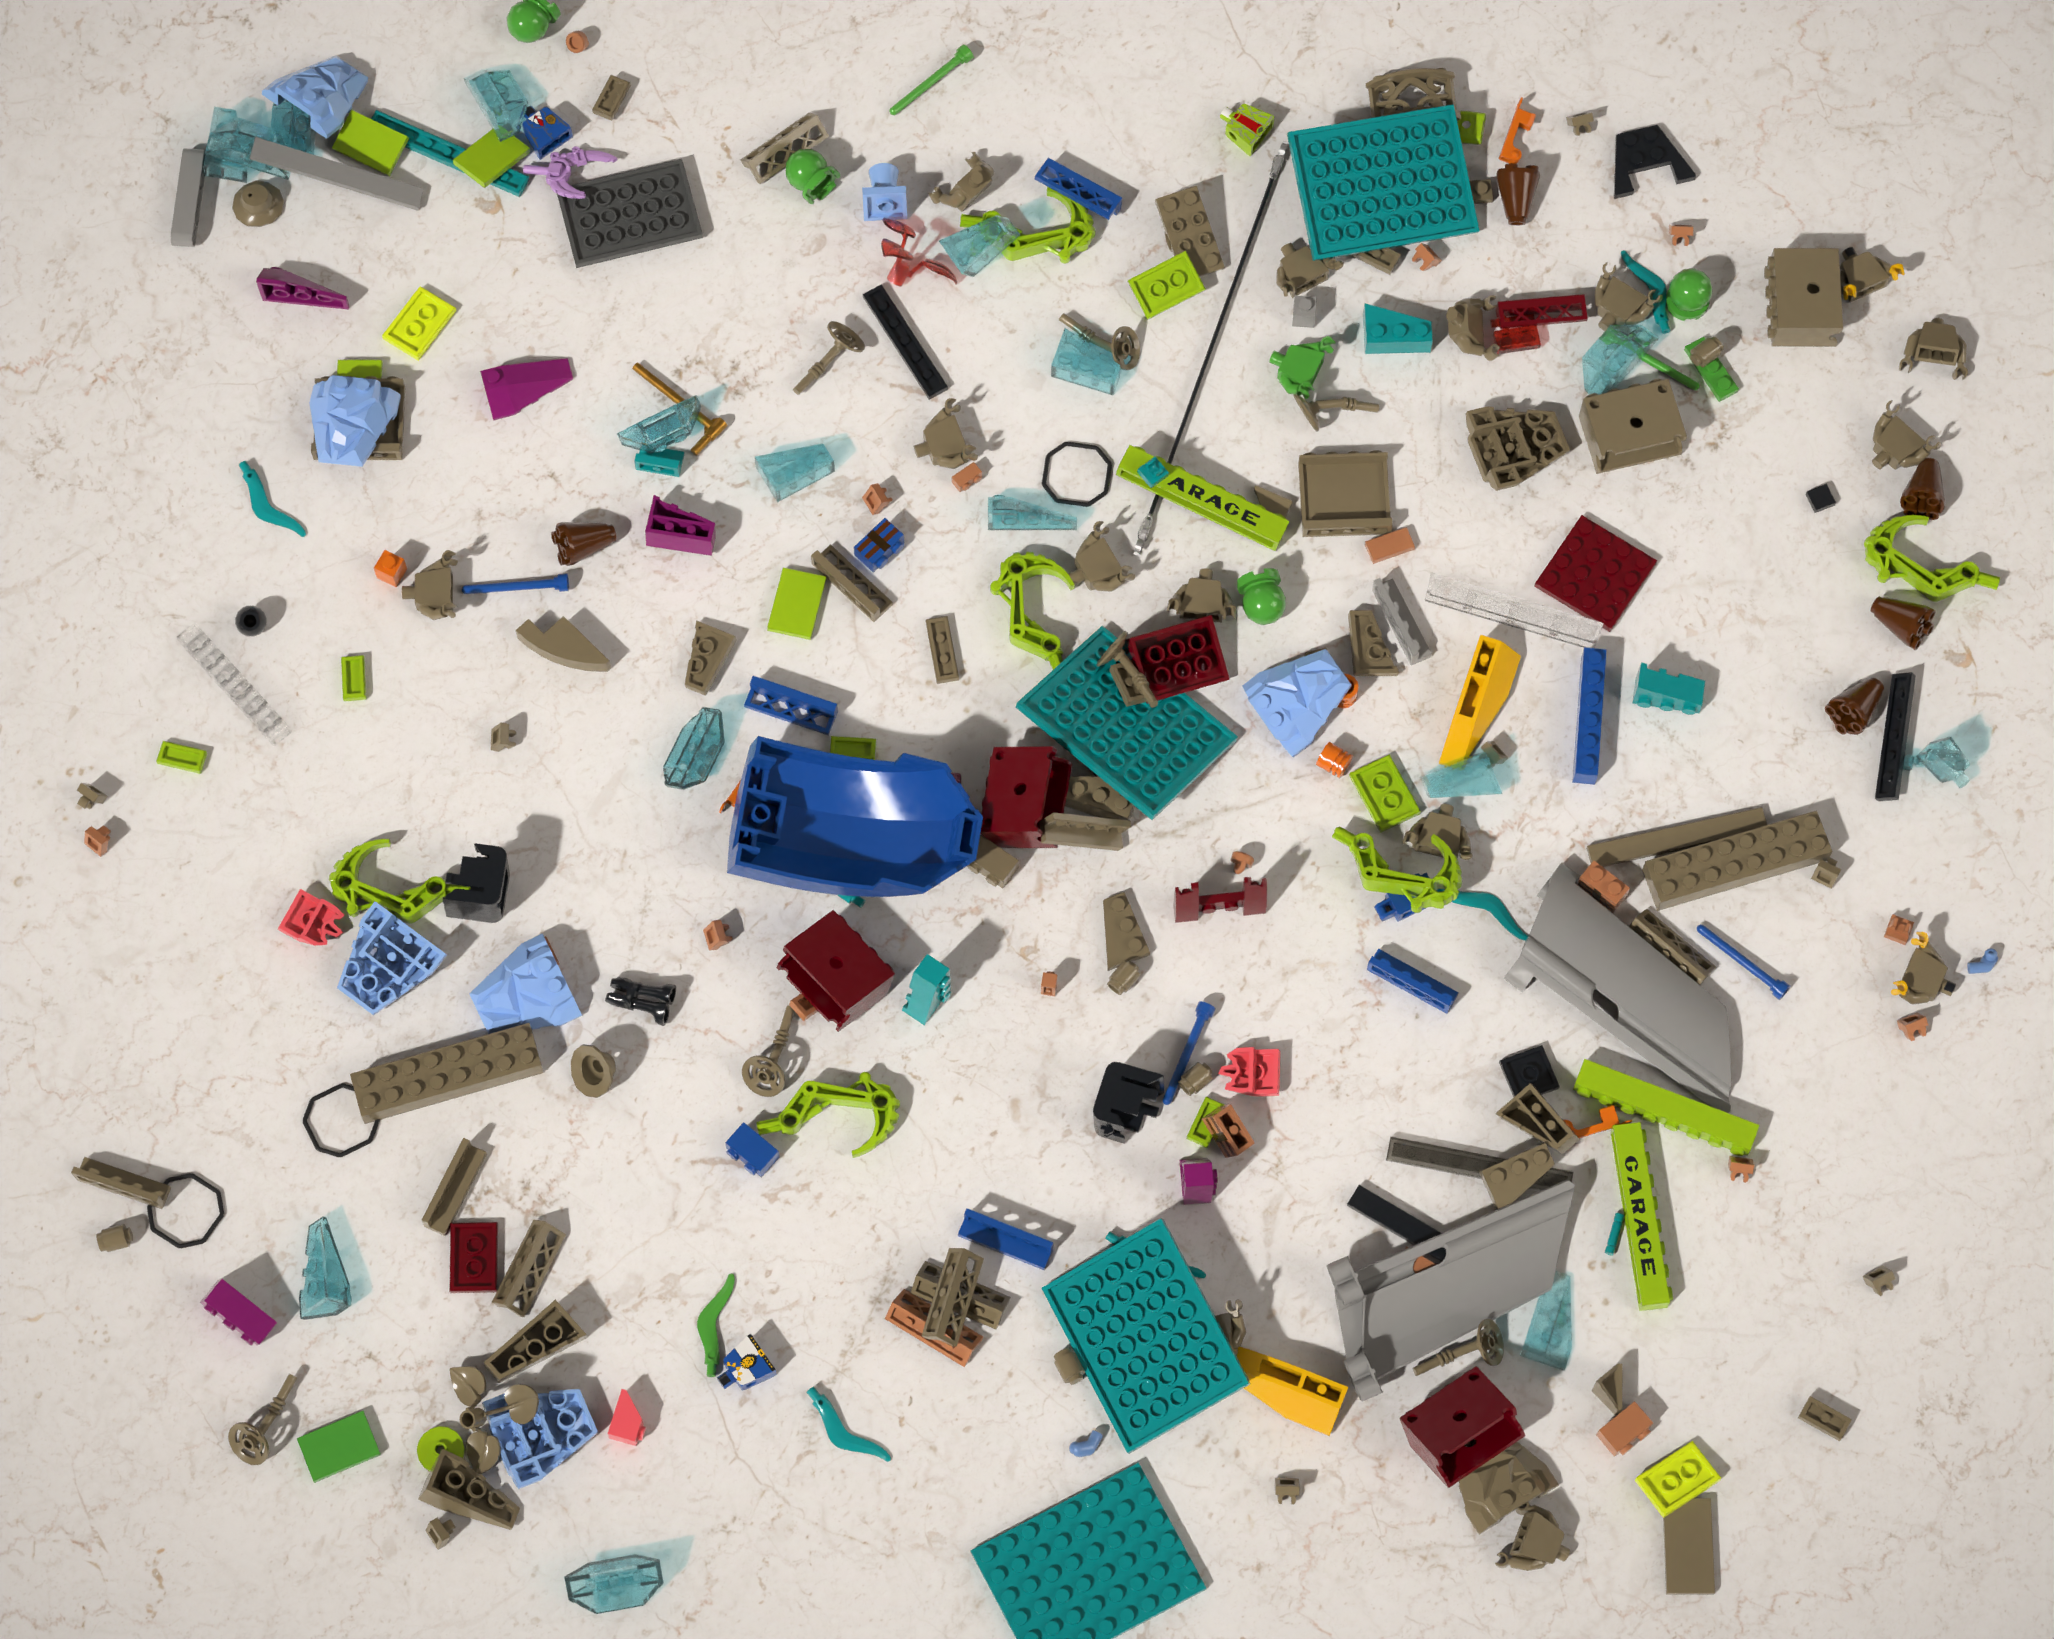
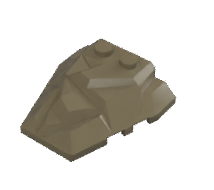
M1487 406L1466 412V425L1470 433L1468 444L1483 481L1489 482L1490 486L1496 491L1519 485L1570 451L1555 411L1527 410L1526 412H1515L1514 408H1507L1506 411H1501Z
M1472 1439L1464 1446L1472 1447L1476 1444L1477 1440ZM1518 1442L1459 1481V1489L1463 1496L1466 1515L1479 1535L1498 1524L1503 1517L1536 1497H1542L1559 1486L1547 1465Z

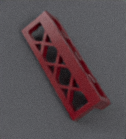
M1585 294L1500 301L1496 307V317H1499L1500 329L1584 322L1588 320ZM1581 310L1582 315L1573 316L1568 311ZM1551 312H1562L1557 318H1551L1548 314H1546ZM1527 314H1540L1534 320H1530L1525 316ZM1518 315L1515 321L1505 322L1504 316Z

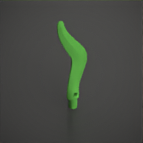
M734 1274L728 1275L722 1289L708 1303L698 1317L697 1328L705 1350L704 1364L707 1365V1377H716V1366L720 1362L716 1319L732 1293L735 1281Z

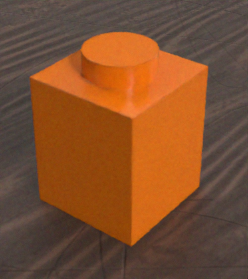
M384 550L374 567V571L378 579L397 587L407 571V567L403 558Z

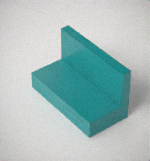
M641 444L640 452L636 453L635 467L636 470L679 477L685 452Z

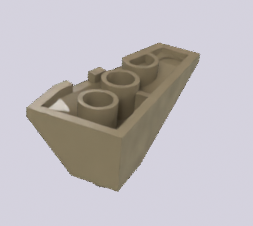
M442 1449L425 1480L418 1500L440 1510L512 1530L520 1508L499 1489H494L486 1482V1478L482 1474L478 1475L469 1467L470 1464L464 1458Z

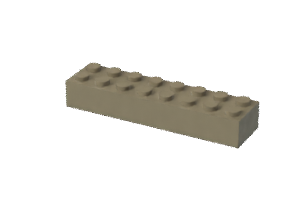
M1813 811L1645 861L1642 871L1656 909L1660 911L1818 864L1820 860L1828 861L1833 851L1818 812Z
M526 1023L351 1073L350 1076L364 1124H367L377 1119H385L544 1072L530 1023Z

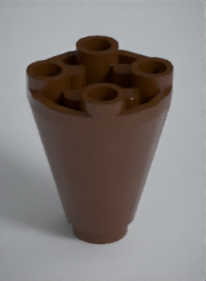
M1510 163L1505 164V168L1498 169L1496 173L1509 225L1519 226L1526 224L1540 178L1538 166L1528 165L1526 168H1519L1518 164Z
M1926 458L1916 468L1900 499L1904 515H1921L1929 517L1930 520H1936L1943 512L1945 498L1941 470L1937 460Z
M579 522L557 523L555 531L551 532V538L554 545L557 544L559 553L557 557L559 564L566 566L574 565L610 546L612 542H616V532L613 525Z
M1880 596L1875 599L1871 606V612L1874 613V616L1905 645L1914 650L1919 648L1922 638L1925 635L1929 636L1934 628V624L1931 621L1935 616L1936 610L1928 606L1888 597L1882 598Z
M1870 678L1833 697L1825 706V712L1834 722L1836 730L1842 735L1846 733L1854 735L1862 733L1879 703L1884 686L1880 680Z

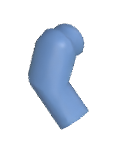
M1992 948L1987 949L1980 962H1968V973L1990 972L1998 961L1997 951Z
M1093 1430L1087 1441L1072 1442L1069 1446L1070 1453L1076 1457L1092 1455L1103 1435Z

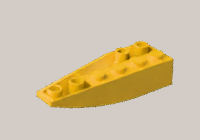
M1480 635L1439 764L1461 770L1508 698L1521 656L1504 642Z
M1243 1347L1238 1348L1236 1357L1251 1383L1244 1388L1284 1418L1330 1436L1346 1396L1347 1386L1276 1358Z

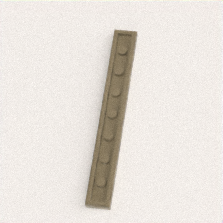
M1761 807L1587 846L1586 849L1590 863L1596 861L1602 867L1695 847L1766 826L1767 822Z

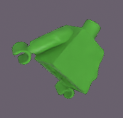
M1330 336L1324 337L1319 342L1290 345L1286 355L1275 350L1273 351L1269 363L1279 366L1277 378L1288 394L1296 393L1303 395L1305 399L1310 397L1309 391L1315 390L1312 385L1324 362V351L1332 353L1334 350L1330 345L1336 342Z

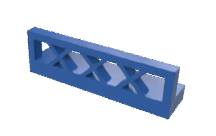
M1047 158L1035 175L1036 181L1108 220L1113 214L1117 216L1121 210L1122 197L1050 158Z
M752 676L750 691L744 707L828 736L838 713L836 703L756 676ZM755 693L763 695L767 701L761 705L751 703ZM781 701L786 704L788 709L777 712L772 704ZM802 708L807 711L809 716L798 719L793 711ZM821 715L828 717L829 721L826 728L817 725L814 718Z
M1379 948L1374 957L1372 956L1368 962L1367 970L1446 1014L1459 992Z
M966 1208L964 1221L958 1233L959 1237L1045 1270L1053 1251V1242Z

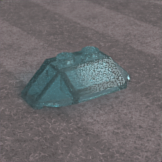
M482 69L463 78L500 142L520 133L528 101L510 70Z
M284 100L279 105L273 103L270 141L314 155L316 131L311 128V116L288 100Z
M236 118L210 133L205 154L289 180L290 171L249 159L255 137L287 146L279 130Z
M1610 325L1582 357L1585 392L1589 395L1593 393L1599 395L1615 389L1659 338L1643 325Z
M695 395L617 433L621 444L652 454L665 450L668 445L674 442L684 441L687 436L691 435L701 409L698 397Z
M702 707L699 710V714L694 716L682 728L663 766L664 783L667 787L684 790L707 780L725 743L722 712L719 709Z
M636 1554L590 1562L564 1576L568 1600L595 1614L644 1606L664 1583L660 1559Z

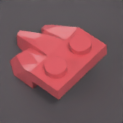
M300 889L277 930L303 943L314 946L327 945L328 941L325 935L337 938L343 933L334 924V920H340L344 914L328 901L322 898L320 900Z
M1254 1047L1236 1048L1228 1053L1227 1057L1232 1061V1065L1222 1066L1218 1073L1232 1078L1231 1082L1226 1083L1225 1090L1256 1097L1279 1096L1281 1051L1279 1049L1256 1050Z

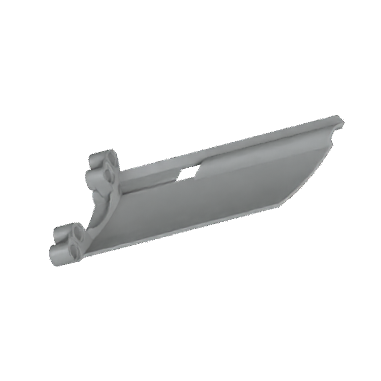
M1561 862L1537 894L1543 900L1522 948L1520 957L1504 979L1523 992L1532 978H1537L1707 1105L1729 1113L1731 1111L1729 1103L1731 1057L1726 1006L1575 884L1580 875ZM1595 989L1617 1005L1619 1012L1617 1020H1614L1595 1006L1593 1001V991Z
M1568 1179L1356 1271L1353 1270L1348 1256L1327 1264V1269L1335 1288V1299L1347 1358L1344 1360V1364L1351 1378V1383L1362 1402L1384 1392L1380 1388L1378 1379L1477 1329L1482 1320H1494L1552 1290L1564 1229L1572 1202L1574 1183ZM1442 1247L1446 1249L1445 1259L1440 1264L1419 1273L1413 1271L1414 1262L1418 1257Z

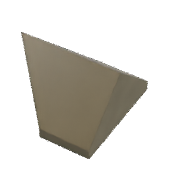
M1616 1364L1600 1377L1592 1389V1392L1614 1415L1622 1412V1364Z

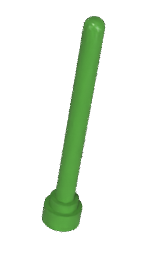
M961 45L956 50L955 57L892 106L889 110L890 114H898L957 65L964 62L968 63L972 60L974 56L971 50L966 45Z
M1612 328L1603 344L1608 347H1619L1692 390L1699 389L1700 385L1698 382L1626 342L1619 335L1620 332Z

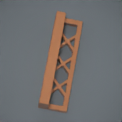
M903 1289L893 1300L885 1319L965 1367L973 1351L981 1343L983 1336L963 1325L957 1347H952L940 1340H928L922 1337L928 1317L923 1312L929 1313L931 1305ZM903 1299H906L907 1301L911 1302L913 1305H908V1304H906L905 1302H903L902 1300H903ZM946 1328L944 1336L951 1338L953 1329ZM963 1336L972 1339L974 1342L967 1341Z

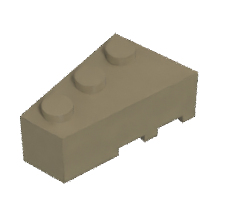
M1531 1083L1495 1113L1502 1120L1536 1140L1546 1143L1548 1147L1562 1155L1580 1140Z

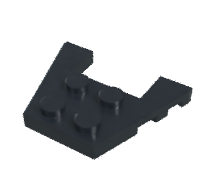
M1658 125L1616 134L1614 199L1633 195L1634 189L1629 174L1670 165L1676 185L1695 180L1696 174Z

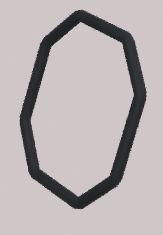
M1064 442L1046 455L1042 486L1057 503L1089 507L1107 495L1112 463L1096 445ZM1066 446L1096 450L1108 464L1104 491L1089 502L1058 499L1046 484L1050 457Z
M344 1083L312 1097L303 1117V1125L315 1149L335 1157H343L370 1144L380 1122V1119L375 1120L368 1140L341 1153L319 1146L307 1122L313 1103L341 1088L354 1091L353 1086Z
M193 1173L169 1177L163 1184L168 1185L169 1182L192 1178L216 1193L220 1214L201 1240L179 1244L155 1228L152 1206H147L151 1231L181 1249L205 1243L224 1217L223 1202L219 1189Z

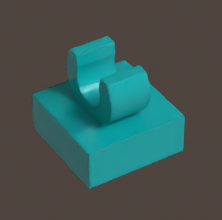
M1153 457L1137 470V473L1150 488L1169 475V472L1156 457Z

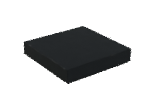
M1543 1045L1499 1061L1513 1097L1530 1083L1541 1095L1560 1088Z

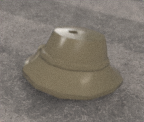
M253 181L244 185L235 194L232 209L236 218L246 226L262 227L273 223L282 214L284 200L280 190L269 182Z
M581 1045L574 1051L571 1059V1076L576 1088L588 1097L598 1098L607 1093L616 1071L613 1057L607 1052L600 1051L596 1046Z

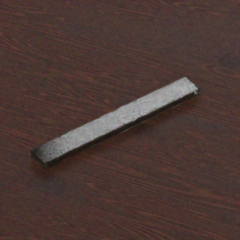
M1390 1137L1386 1161L1478 1179H1482L1479 1171L1506 1160L1504 1158L1396 1137ZM1550 1168L1529 1189L1542 1191L1567 1179L1572 1182L1574 1172Z

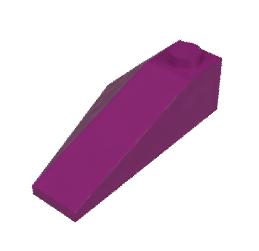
M279 267L263 268L257 277L256 283L263 301L349 310L347 296Z
M568 358L502 365L480 371L493 421L516 415L530 403L534 404L548 392L552 393L573 380Z

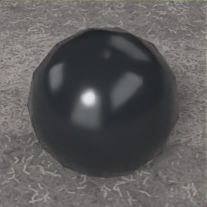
M256 606L241 608L235 617V625L238 631L245 636L259 635L266 626L265 613Z

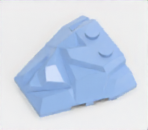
M333 56L276 79L262 90V95L276 105L281 104L284 100L294 104L311 116V128L327 139L344 124L346 114L352 110V104L362 93L368 82V77L339 57Z
M332 375L327 381L315 384L309 404L318 461L321 463L363 467L376 447L375 442L380 435L383 436L385 434L389 421L394 420L397 416L401 395L391 388L381 387L380 381L376 379Z
M1324 649L1259 672L1242 686L1249 702L1273 736L1281 742L1292 757H1295L1312 744L1315 734L1328 721L1327 717L1334 708H1337L1352 684L1330 653Z
M374 902L360 921L359 933L356 940L353 941L351 946L353 950L349 960L345 963L337 988L372 1015H375L432 975L447 954L380 904Z
M543 933L519 945L513 953L469 993L488 1034L530 1023L532 1030L547 1026H562L582 1016Z
M580 1389L538 1393L539 1405L534 1419L526 1424L514 1422L510 1417L509 1410L487 1416L490 1433L496 1436L500 1442V1457L508 1475L512 1477L518 1489L541 1481L598 1433ZM505 1393L482 1402L484 1411L487 1412L507 1406L504 1398Z

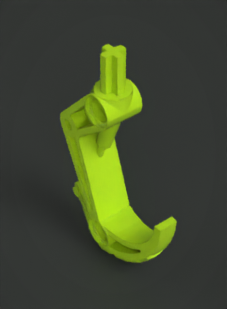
M1047 187V196L1061 201L1070 213L1071 221L1068 228L1025 235L1022 230L1006 223L996 211L983 213V217L962 214L960 219V227L981 229V233L1010 261L1050 251L1060 256V262L1064 264L1069 263L1070 256L1074 253L1083 252L1088 249V245L1091 243L1096 232L1092 226L1094 224L1093 218L1088 214L1086 207ZM994 222L996 225L989 226L988 223ZM1074 233H1081V234H1083V235H1082V236H1075V235H1073V234H1074ZM1064 247L1060 252L1056 250Z
M1905 515L1891 518L1890 521L1886 520L1880 526L1872 529L1870 532L1871 536L1867 537L1864 541L1865 560L1876 568L1879 582L1886 583L1889 578H1903L1933 602H1938L1967 588L1974 587L1975 584L1997 590L2000 582V577L1980 572V568L1970 561L1963 562L1955 568H1940L1928 571L1892 547L1894 536L1901 529L1910 525H1927L1929 517ZM1881 547L1885 550V552H1878L1876 548ZM1888 567H1889L1891 570H1893L1895 573L1890 574V571L1888 570ZM1962 572L1969 573L1971 577H1965Z
M1026 551V555L1015 552L1004 562H1001L1000 577L997 581L991 583L990 591L993 595H1000L1011 606L1010 643L1045 659V661H1049L1052 669H1055L1063 661L1060 639L1053 634L1047 633L1035 620L1031 621L1024 614L1022 582L1036 575L1047 574L1060 578L1067 584L1070 590L1074 589L1075 584L1069 574L1056 564L1054 560L1046 559L1042 554L1034 556V552ZM1018 567L1021 568L1022 571L1020 573H1014L1012 569ZM1012 587L1011 600L1002 592V590ZM1051 644L1054 645L1056 648L1050 651L1047 650L1045 646Z
M1340 826L1334 830L1332 838L1348 846L1349 851L1352 852L1364 889L1374 892L1405 895L1411 902V910L1414 913H1420L1423 908L1428 907L1442 909L1444 905L1457 899L1459 895L1458 889L1462 885L1461 867L1450 847L1435 834L1431 836V843L1441 851L1444 864L1439 873L1433 879L1389 870V865L1374 848L1373 838L1369 834L1360 833L1354 835ZM1361 846H1367V848H1365V849H1361V848H1359V847H1361ZM1437 889H1444V891H1442V892H1438V891H1436V890H1437Z
M390 839L372 840L360 846H355L350 853L346 852L342 855L344 859L338 860L333 867L336 871L329 875L333 896L339 901L347 903V911L351 917L358 916L361 910L370 908L374 902H377L398 919L408 924L416 922L442 903L443 897L453 890H470L468 886L445 884L446 880L434 876L429 878L422 886L403 891L404 893L394 896L358 881V873L363 860L371 852L379 848L391 847ZM343 881H352L348 887H341ZM435 886L442 887V890L438 893L431 892ZM357 898L368 902V904L357 906Z
M862 1072L859 1076L860 1080L847 1088L816 1081H806L785 1109L778 1114V1118L759 1121L756 1124L759 1135L782 1131V1134L794 1135L800 1131L803 1123L821 1113L822 1109L827 1105L872 1109L875 1117L873 1134L863 1146L852 1150V1157L855 1158L875 1149L876 1146L887 1139V1134L892 1133L894 1130L893 1124L897 1123L899 1118L896 1110L900 1107V1101L896 1099L890 1086L876 1084L871 1080V1075L868 1072ZM861 1084L865 1086L866 1092L855 1090L854 1088ZM878 1099H885L887 1104L879 1107L875 1102ZM788 1118H794L797 1120L796 1123L792 1126H788L784 1123L785 1120Z

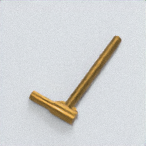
M638 362L634 364L632 369L705 426L704 436L690 449L694 455L697 456L710 441H714L728 426L720 417L710 420Z

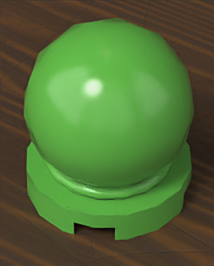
M523 0L517 2L511 7L507 15L509 33L520 42H536L545 35L549 23L552 24L558 20L561 12L554 2L550 4L547 0Z
M799 149L792 153L786 162L785 172L787 180L791 186L803 191L802 196L809 204H814V200L817 198L823 200L836 187L835 179L840 178V173L833 166L827 167L826 160L816 150Z
M1696 268L1683 269L1677 273L1671 280L1666 294L1668 311L1675 318L1682 321L1694 318L1697 320L1706 313L1710 304V298L1712 297L1710 278L1703 271Z
M1265 568L1264 573L1254 575L1252 571L1237 579L1238 592L1244 595L1242 599L1243 610L1248 619L1257 624L1267 625L1275 623L1282 617L1285 611L1286 597L1278 586L1281 582L1278 570Z

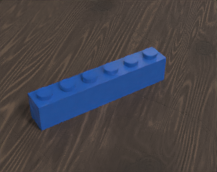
M1584 647L1581 656L1572 783L1595 785L1598 777L1607 649Z

